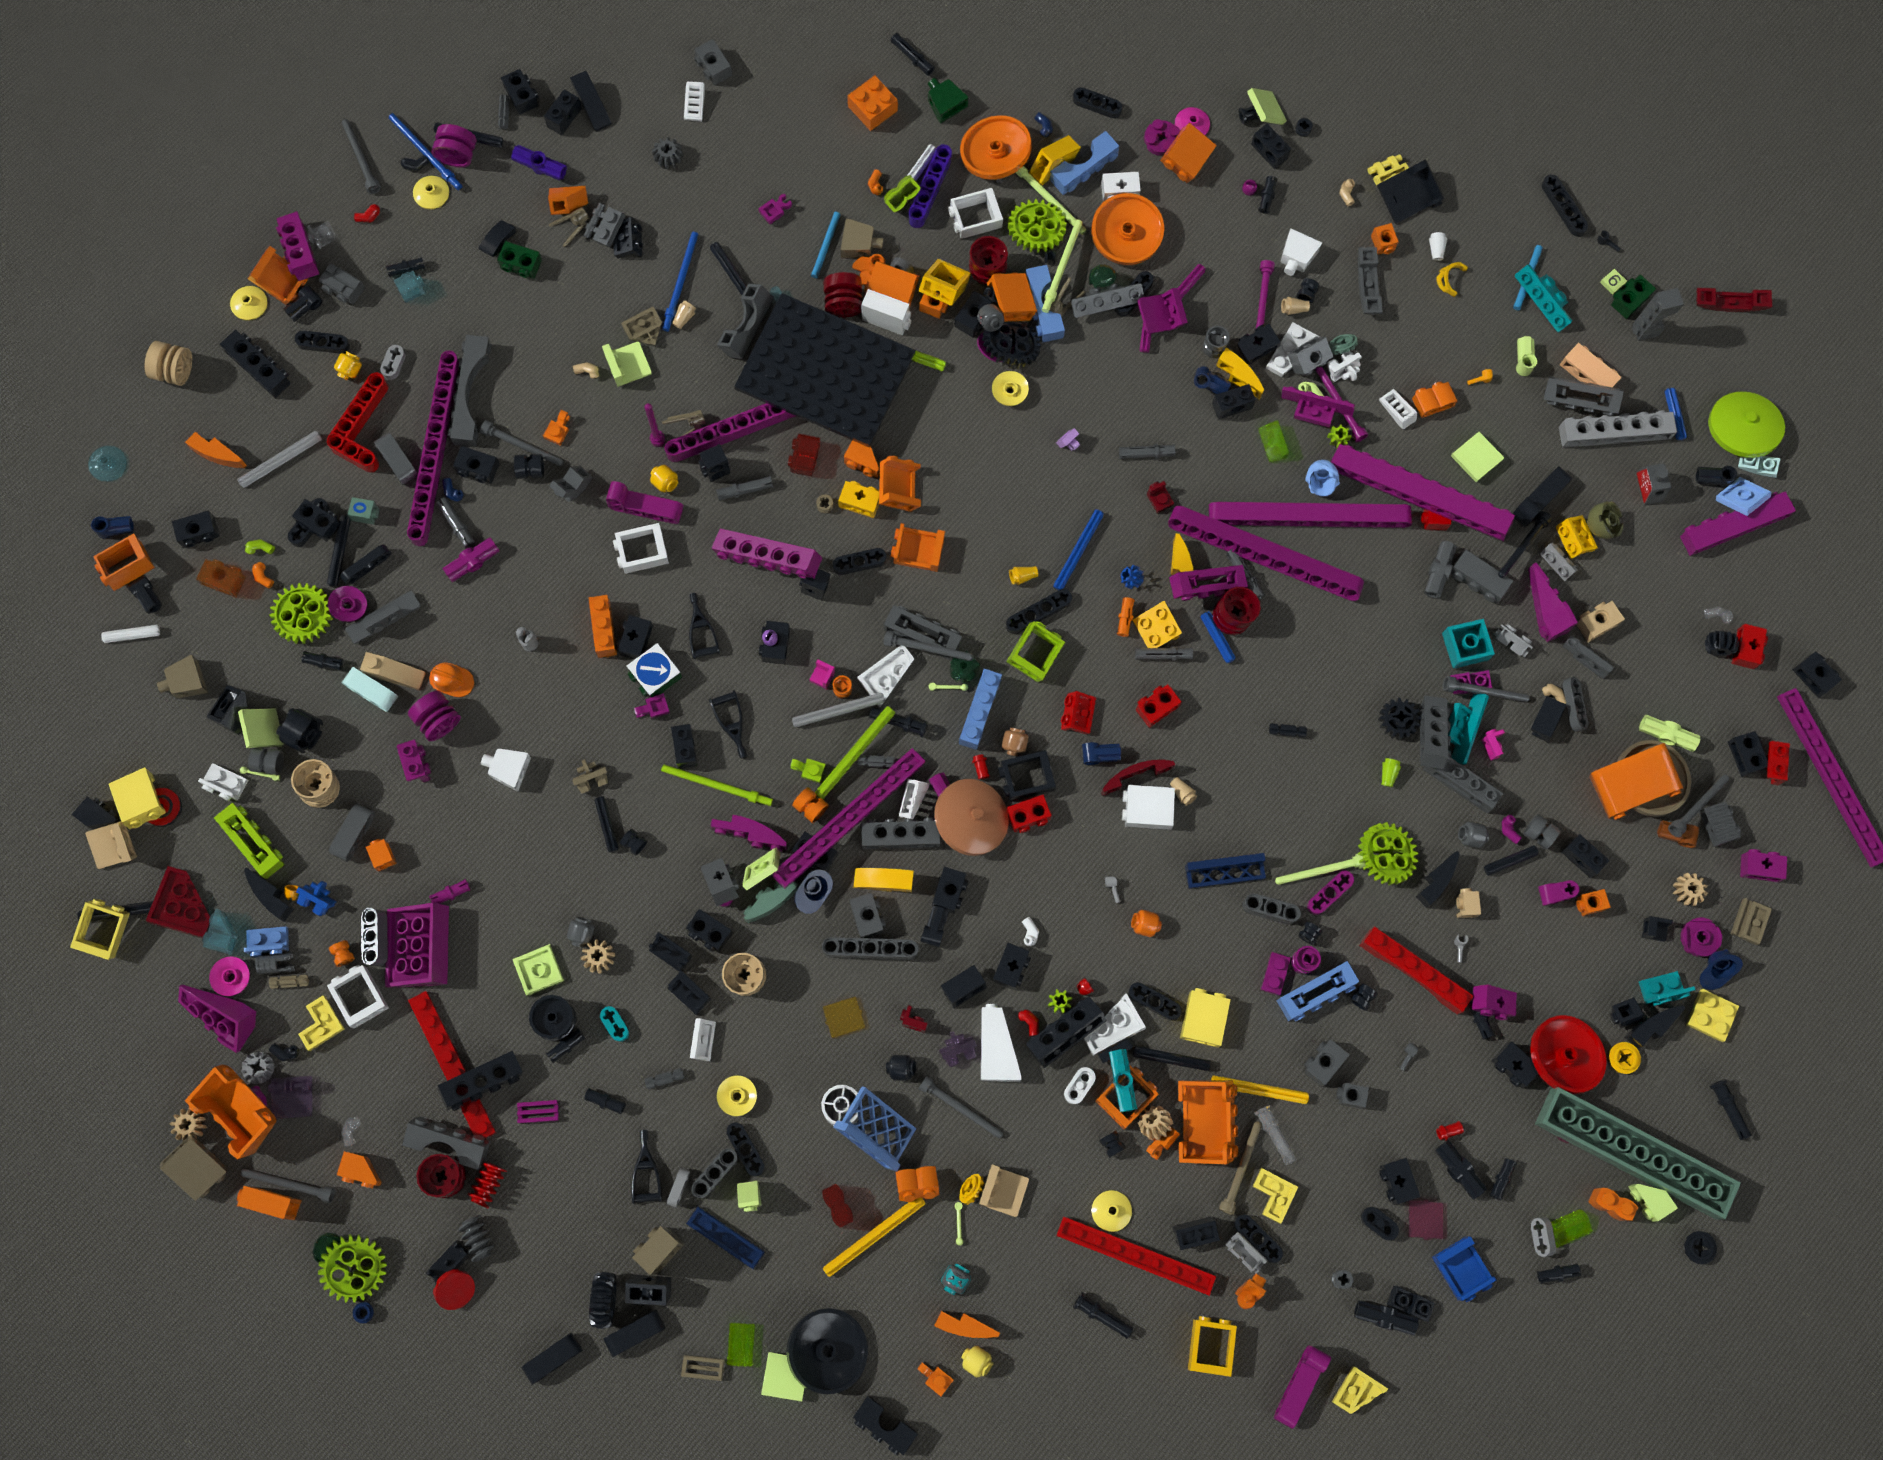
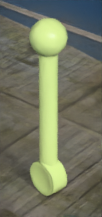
M929 684L931 691L935 689H962L967 691L969 688L967 684Z
M245 766L240 768V772L242 774L250 773L259 776L272 778L274 781H278L280 779V775L266 774L264 772H251Z
M957 1202L954 1206L957 1210L958 1238L956 1239V1244L962 1245L964 1243L961 1234L962 1203Z

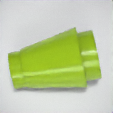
M1385 758V762H1382L1381 785L1393 788V784L1401 769L1400 761Z

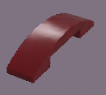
M1697 288L1696 304L1701 308L1726 312L1766 310L1772 308V290H1753L1751 293L1716 292V288Z
M1148 760L1131 765L1112 777L1102 789L1101 794L1105 796L1120 790L1122 787L1120 781L1153 769L1155 776L1172 770L1175 763L1170 760Z

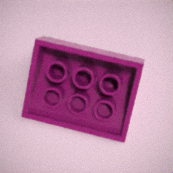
M427 903L387 909L388 958L385 970V987H418L447 984L448 905Z

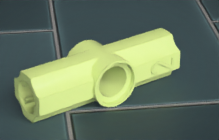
M1645 715L1639 725V731L1654 736L1660 742L1667 745H1677L1694 752L1700 743L1699 735L1682 729L1679 724L1672 721H1661Z

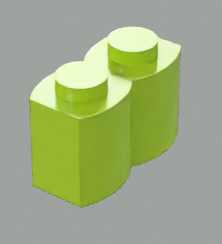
M908 175L901 179L896 188L887 192L884 201L893 212H897L904 207L907 200L912 199L918 194L921 187L911 175Z

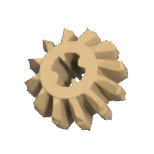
M1685 873L1683 877L1679 876L1677 878L1678 882L1673 884V887L1677 889L1673 894L1679 895L1677 901L1683 900L1686 906L1689 904L1695 906L1697 902H1703V897L1708 894L1703 890L1708 885L1701 883L1704 878L1697 879V874L1695 873L1691 876L1689 873Z
M595 940V946L589 942L587 945L590 949L582 950L587 955L582 956L581 960L587 961L584 967H590V972L593 973L597 968V972L601 974L602 967L608 971L609 967L607 964H614V961L609 958L615 957V953L610 952L613 949L611 945L606 947V941H603L600 945L599 941ZM598 952L603 955V957L599 958V961L594 958Z
M1151 1106L1149 1111L1144 1109L1145 1114L1139 1115L1141 1121L1138 1122L1141 1133L1150 1140L1155 1138L1160 1141L1162 1135L1167 1137L1166 1132L1172 1131L1170 1125L1173 1124L1170 1113L1161 1106L1157 1108Z
M190 1108L187 1111L181 1109L180 1115H173L176 1122L170 1123L171 1126H175L171 1133L177 1134L175 1137L177 1140L182 1139L184 1141L191 1134L197 1139L196 1135L203 1136V1132L200 1131L201 1128H207L206 1125L202 1124L206 1118L200 1117V1113H194ZM188 1122H191V1124L188 1126L189 1129H186Z

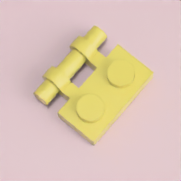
M1399 154L1397 156L1392 155L1381 163H1374L1367 171L1370 175L1373 173L1378 174L1373 179L1377 186L1409 167L1407 163L1399 165V162L1402 161V156ZM1387 167H1391V168H1392V169H1390V170L1385 171V168H1387Z

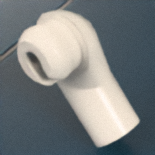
M1029 916L1022 921L1027 929L1024 943L1027 946H1033L1037 942L1039 929Z

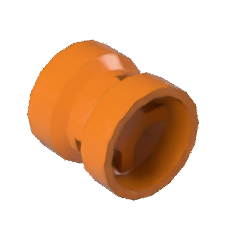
M838 676L833 681V691L838 698H847L852 693V683L847 676Z
M347 940L340 941L329 947L330 953L335 955L334 963L336 967L347 965L355 960L353 953L348 950L350 945Z

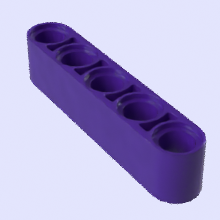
M943 144L937 147L920 184V191L915 196L909 209V224L913 228H920L924 225L950 167L952 150L948 145ZM919 215V216H921V217H920V218H914L913 216Z

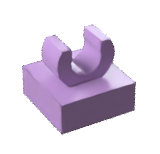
M1075 428L1071 429L1056 443L1060 448L1067 446L1071 451L1075 450L1080 446L1079 442L1074 439L1079 433Z

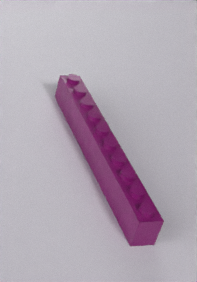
M1339 444L1331 460L1338 473L1501 541L1505 540L1515 517L1507 509H1498L1489 502L1476 500L1472 495L1459 493L1455 488L1442 486L1438 481L1427 480L1422 475L1410 473L1401 466L1395 467L1384 459L1378 460L1373 458L1367 452L1361 453L1356 451L1350 445L1344 446Z

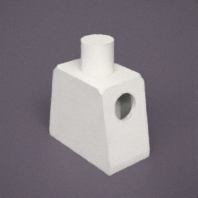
M1290 229L1280 261L1286 265L1284 272L1290 276L1294 275L1296 270L1304 272L1318 254L1322 242Z
M497 749L494 757L484 754L481 765L489 767L488 775L515 791H519L531 757L525 752Z

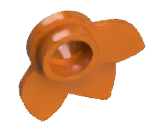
M882 255L863 256L853 263L852 268L861 272L862 285H866V282L870 281L871 275L869 272L874 262L880 261L886 264V260Z

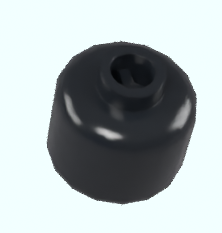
M893 1055L890 1061L886 1063V1073L890 1075L893 1081H908L916 1074V1062L912 1060L910 1055Z

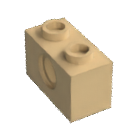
M1613 601L1607 604L1602 602L1595 607L1596 610L1592 613L1587 611L1579 616L1580 620L1576 625L1588 643L1615 628L1625 620ZM1596 617H1599L1602 620V623H1599L1596 620Z

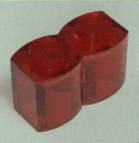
M798 433L797 439H793V456L789 455L788 466H790L792 473L813 476L821 443L819 437Z
M834 1184L822 1191L823 1199L831 1209L834 1223L839 1228L854 1221L853 1213L845 1203V1197L841 1188Z

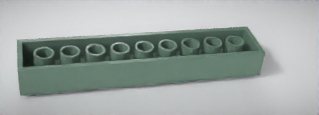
M1559 1087L1550 1089L1535 1122V1125L1657 1189L1667 1191L1670 1196L1716 1220L1726 1219L1741 1182Z

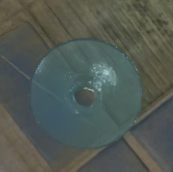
M114 446L98 448L92 453L88 462L90 473L96 479L105 482L119 478L124 473L127 465L124 453Z

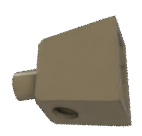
M846 219L841 244V258L870 257L872 248L883 249L884 238L874 237L873 226Z
M189 655L165 668L166 680L157 682L160 693L170 691L176 698L208 693L199 661L193 655Z

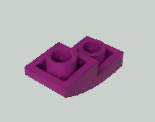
M1489 670L1471 674L1467 672L1450 675V677H1455L1461 683L1492 688ZM1457 690L1453 692V695L1468 694L1474 692Z

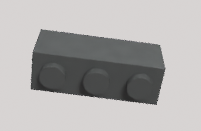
M1468 550L1463 552L1451 570V574L1456 580L1463 581L1471 590L1481 593L1487 601L1496 604L1501 600L1513 582L1507 576L1500 578L1498 570Z

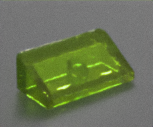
M1276 420L1258 428L1269 462L1287 458L1289 451L1279 421Z
M1582 1209L1551 1222L1556 1248L1593 1232L1589 1217Z
M730 1323L727 1365L752 1366L755 1324Z

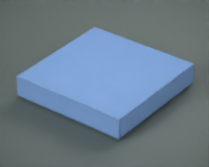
M1739 477L1716 495V501L1748 516L1771 497V491Z

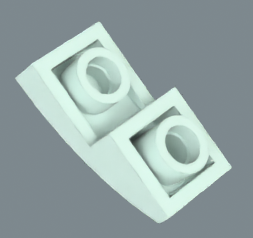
M1740 456L1738 468L1754 474L1777 478L1780 458L1768 456L1746 458Z

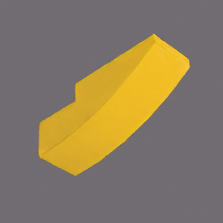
M1226 347L1216 366L1229 373L1228 381L1237 387L1250 384L1254 396L1260 400L1264 392L1260 380L1244 360Z
M1178 533L1175 534L1173 539L1171 575L1178 572L1193 571L1190 554L1185 542Z
M855 868L853 888L912 893L914 871L886 868Z

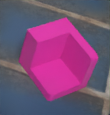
M817 659L816 668L809 681L827 690L835 675V667Z

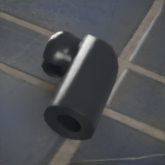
M424 155L418 160L409 158L401 160L402 168L412 172L419 171L429 163Z
M274 1043L269 1048V1051L281 1061L293 1060L299 1055V1049L295 1045L283 1049Z

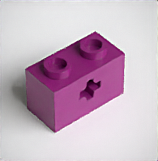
M1750 849L1741 855L1740 877L1778 883L1786 880L1787 856H1780L1778 852L1761 853V850Z
M1488 984L1474 986L1472 1010L1480 1012V1015L1495 1016L1497 1020H1507V1017L1516 1016L1517 993Z

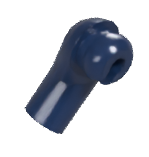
M1038 112L1034 119L1043 127L1040 130V134L1048 137L1053 131L1052 122L1042 113Z
M451 478L443 479L444 495L452 501H461L464 496L462 490L458 491L453 488Z

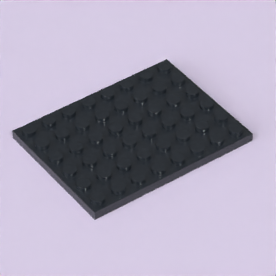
M781 293L734 389L870 448L916 354V350Z

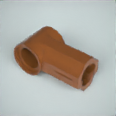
M1664 820L1660 822L1657 830L1659 838L1678 842L1683 847L1696 848L1699 827L1687 824L1686 832L1681 837H1675L1668 830V826L1672 822Z

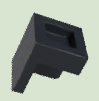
M1653 916L1645 918L1642 938L1665 942L1667 940L1668 926L1673 924V920Z

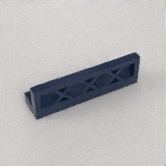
M1260 853L1188 862L1185 865L1188 888L1266 879L1263 864L1266 861L1265 854ZM1251 865H1259L1260 875L1253 876L1247 870ZM1236 867L1243 873L1239 878H1233L1228 874L1231 868ZM1212 870H1218L1224 875L1220 880L1215 881L1209 877V874ZM1199 872L1204 876V879L1201 883H1192L1191 873Z

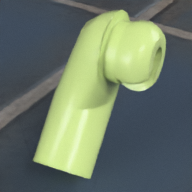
M1302 382L1298 386L1300 391H1310L1316 395L1324 396L1315 383Z

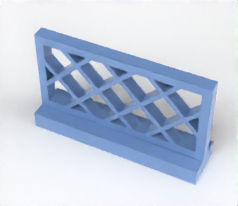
M861 1087L842 1121L837 1120L833 1127L884 1168L896 1172L901 1165L898 1163V1160L916 1130L913 1125L866 1087ZM866 1094L869 1105L862 1107V1099ZM880 1106L882 1115L875 1117L874 1107ZM869 1109L870 1119L864 1120L863 1111ZM858 1113V1123H851L850 1119L853 1114ZM893 1116L894 1126L888 1127L887 1118ZM882 1119L883 1129L877 1131L876 1121ZM871 1123L872 1133L865 1134L864 1125ZM905 1126L908 1128V1131L904 1137H901L900 1128ZM895 1130L896 1139L889 1141V1131ZM883 1133L884 1143L878 1144L877 1135ZM896 1144L897 1147L894 1155L890 1151V1145Z

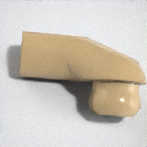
M591 363L573 365L575 374L587 372L592 379L600 375L598 372L599 368Z

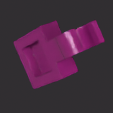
M664 694L645 699L647 705L634 708L636 718L650 713L652 719L670 713Z

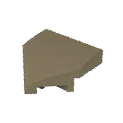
M651 307L627 319L621 325L631 341L655 346L662 321L655 308Z

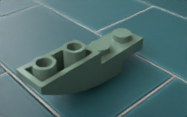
M776 882L774 891L769 887L765 890L762 889L756 896L757 901L753 906L750 904L745 910L744 920L750 923L776 911L795 894L799 887L798 884L793 882L784 889Z

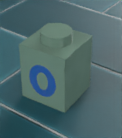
M352 497L348 511L349 518L355 522L374 525L375 519H378L380 513L376 503L372 500Z

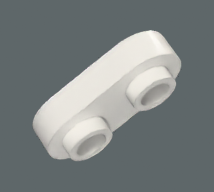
M1083 1067L1076 1072L1064 1091V1098L1068 1103L1078 1104L1083 1100L1095 1082V1073L1092 1069ZM1086 1074L1089 1078L1088 1081L1084 1082L1081 1076ZM1071 1091L1077 1092L1076 1098L1070 1096Z

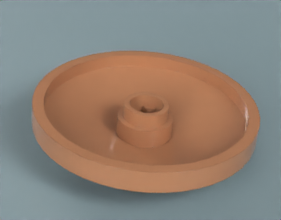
M962 779L952 783L942 791L935 805L934 816L938 832L943 840L959 853L969 856L984 855L997 848L1006 836L1009 824L1006 805L998 792L982 781Z

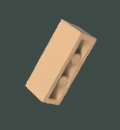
M1577 343L1560 363L1561 367L1580 382L1614 387L1621 379L1616 370L1608 367L1601 358L1593 355L1586 346ZM1600 392V395H1598V394H1596V395L1601 398V395H1602V394L1607 395V393H1601V392Z

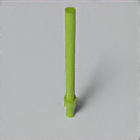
M663 764L661 772L746 798L749 802L755 804L758 802L771 806L773 799L759 795V792L753 790L749 792Z

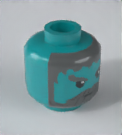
M957 1263L949 1265L941 1278L942 1284L945 1285L944 1290L952 1295H955L956 1292L963 1294L971 1281L970 1271Z

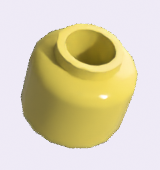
M974 1346L971 1349L967 1348L961 1357L964 1370L976 1378L986 1376L993 1365L991 1355L979 1346Z

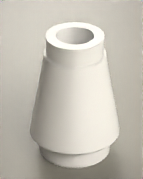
M1442 232L1432 233L1431 238H1429L1432 260L1441 261L1443 260L1447 237Z

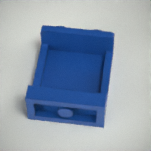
M1465 1236L1432 1256V1259L1458 1301L1465 1300V1302L1474 1299L1476 1292L1480 1290L1484 1292L1492 1288V1283L1496 1281L1495 1276H1491L1473 1246L1475 1243L1471 1236Z

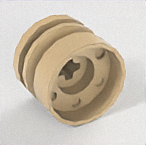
M160 341L152 342L145 358L146 376L149 379L162 382L165 380L167 383L179 386L186 383L192 368V353L190 349L177 345L171 346V344Z
M316 759L306 760L300 763L292 773L291 784L294 791L310 807H326L338 797L340 791L339 780L323 761Z
M737 953L725 962L722 969V979L725 986L731 992L741 996H751L759 992L764 986L766 969L757 957L748 953ZM743 970H746V972L750 973V975L747 976V980L740 977V975L743 974Z

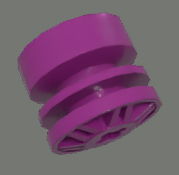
M440 690L426 694L408 711V716L416 726H421L420 731L425 734L424 736L428 741L442 738L461 719V716L455 711L453 706H448L449 701Z

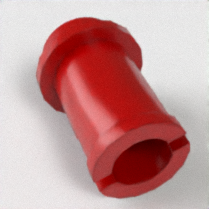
M984 754L974 756L972 764H975L978 780L990 777L986 765L987 758L984 757Z
M1457 1121L1447 1126H1439L1436 1129V1133L1440 1140L1447 1141L1449 1137L1463 1134L1464 1129L1461 1122Z

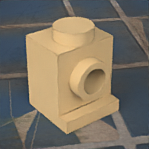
M1471 888L1460 889L1461 894L1456 899L1457 908L1460 909V912L1456 914L1457 918H1474L1481 915L1479 891H1472Z

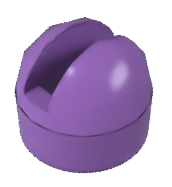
M766 630L762 635V640L765 645L773 646L776 644L778 637L775 631ZM770 633H772L771 637H770L769 640L767 641L766 639H767L768 635H769Z

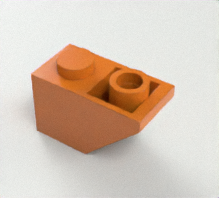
M586 186L549 188L548 200L551 215L570 214L578 208L587 205Z
M852 440L844 455L846 466L853 470L863 471V474L868 477L874 476L878 478L879 467L871 446L869 448Z
M344 1151L337 1172V1176L343 1177L342 1181L354 1184L355 1180L361 1181V1186L372 1189L374 1185L381 1186V1180L368 1157Z

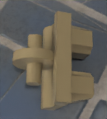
M585 759L581 760L583 766L576 769L578 774L584 771L586 773L572 778L574 786L577 785L582 794L591 790L588 780L595 778L598 787L608 783L606 767L602 766L590 771V769L597 767L595 761L587 764Z

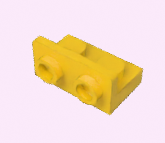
M1583 515L1567 518L1556 526V530L1570 559L1598 549Z

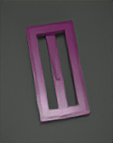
M558 1100L517 1103L518 1124L559 1121ZM554 1105V1108L522 1111V1107ZM554 1113L553 1117L523 1119V1115Z

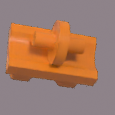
M1255 1274L1252 1279H1248L1237 1289L1235 1294L1238 1296L1237 1302L1241 1308H1252L1264 1296L1266 1290L1263 1289L1266 1280L1263 1277Z

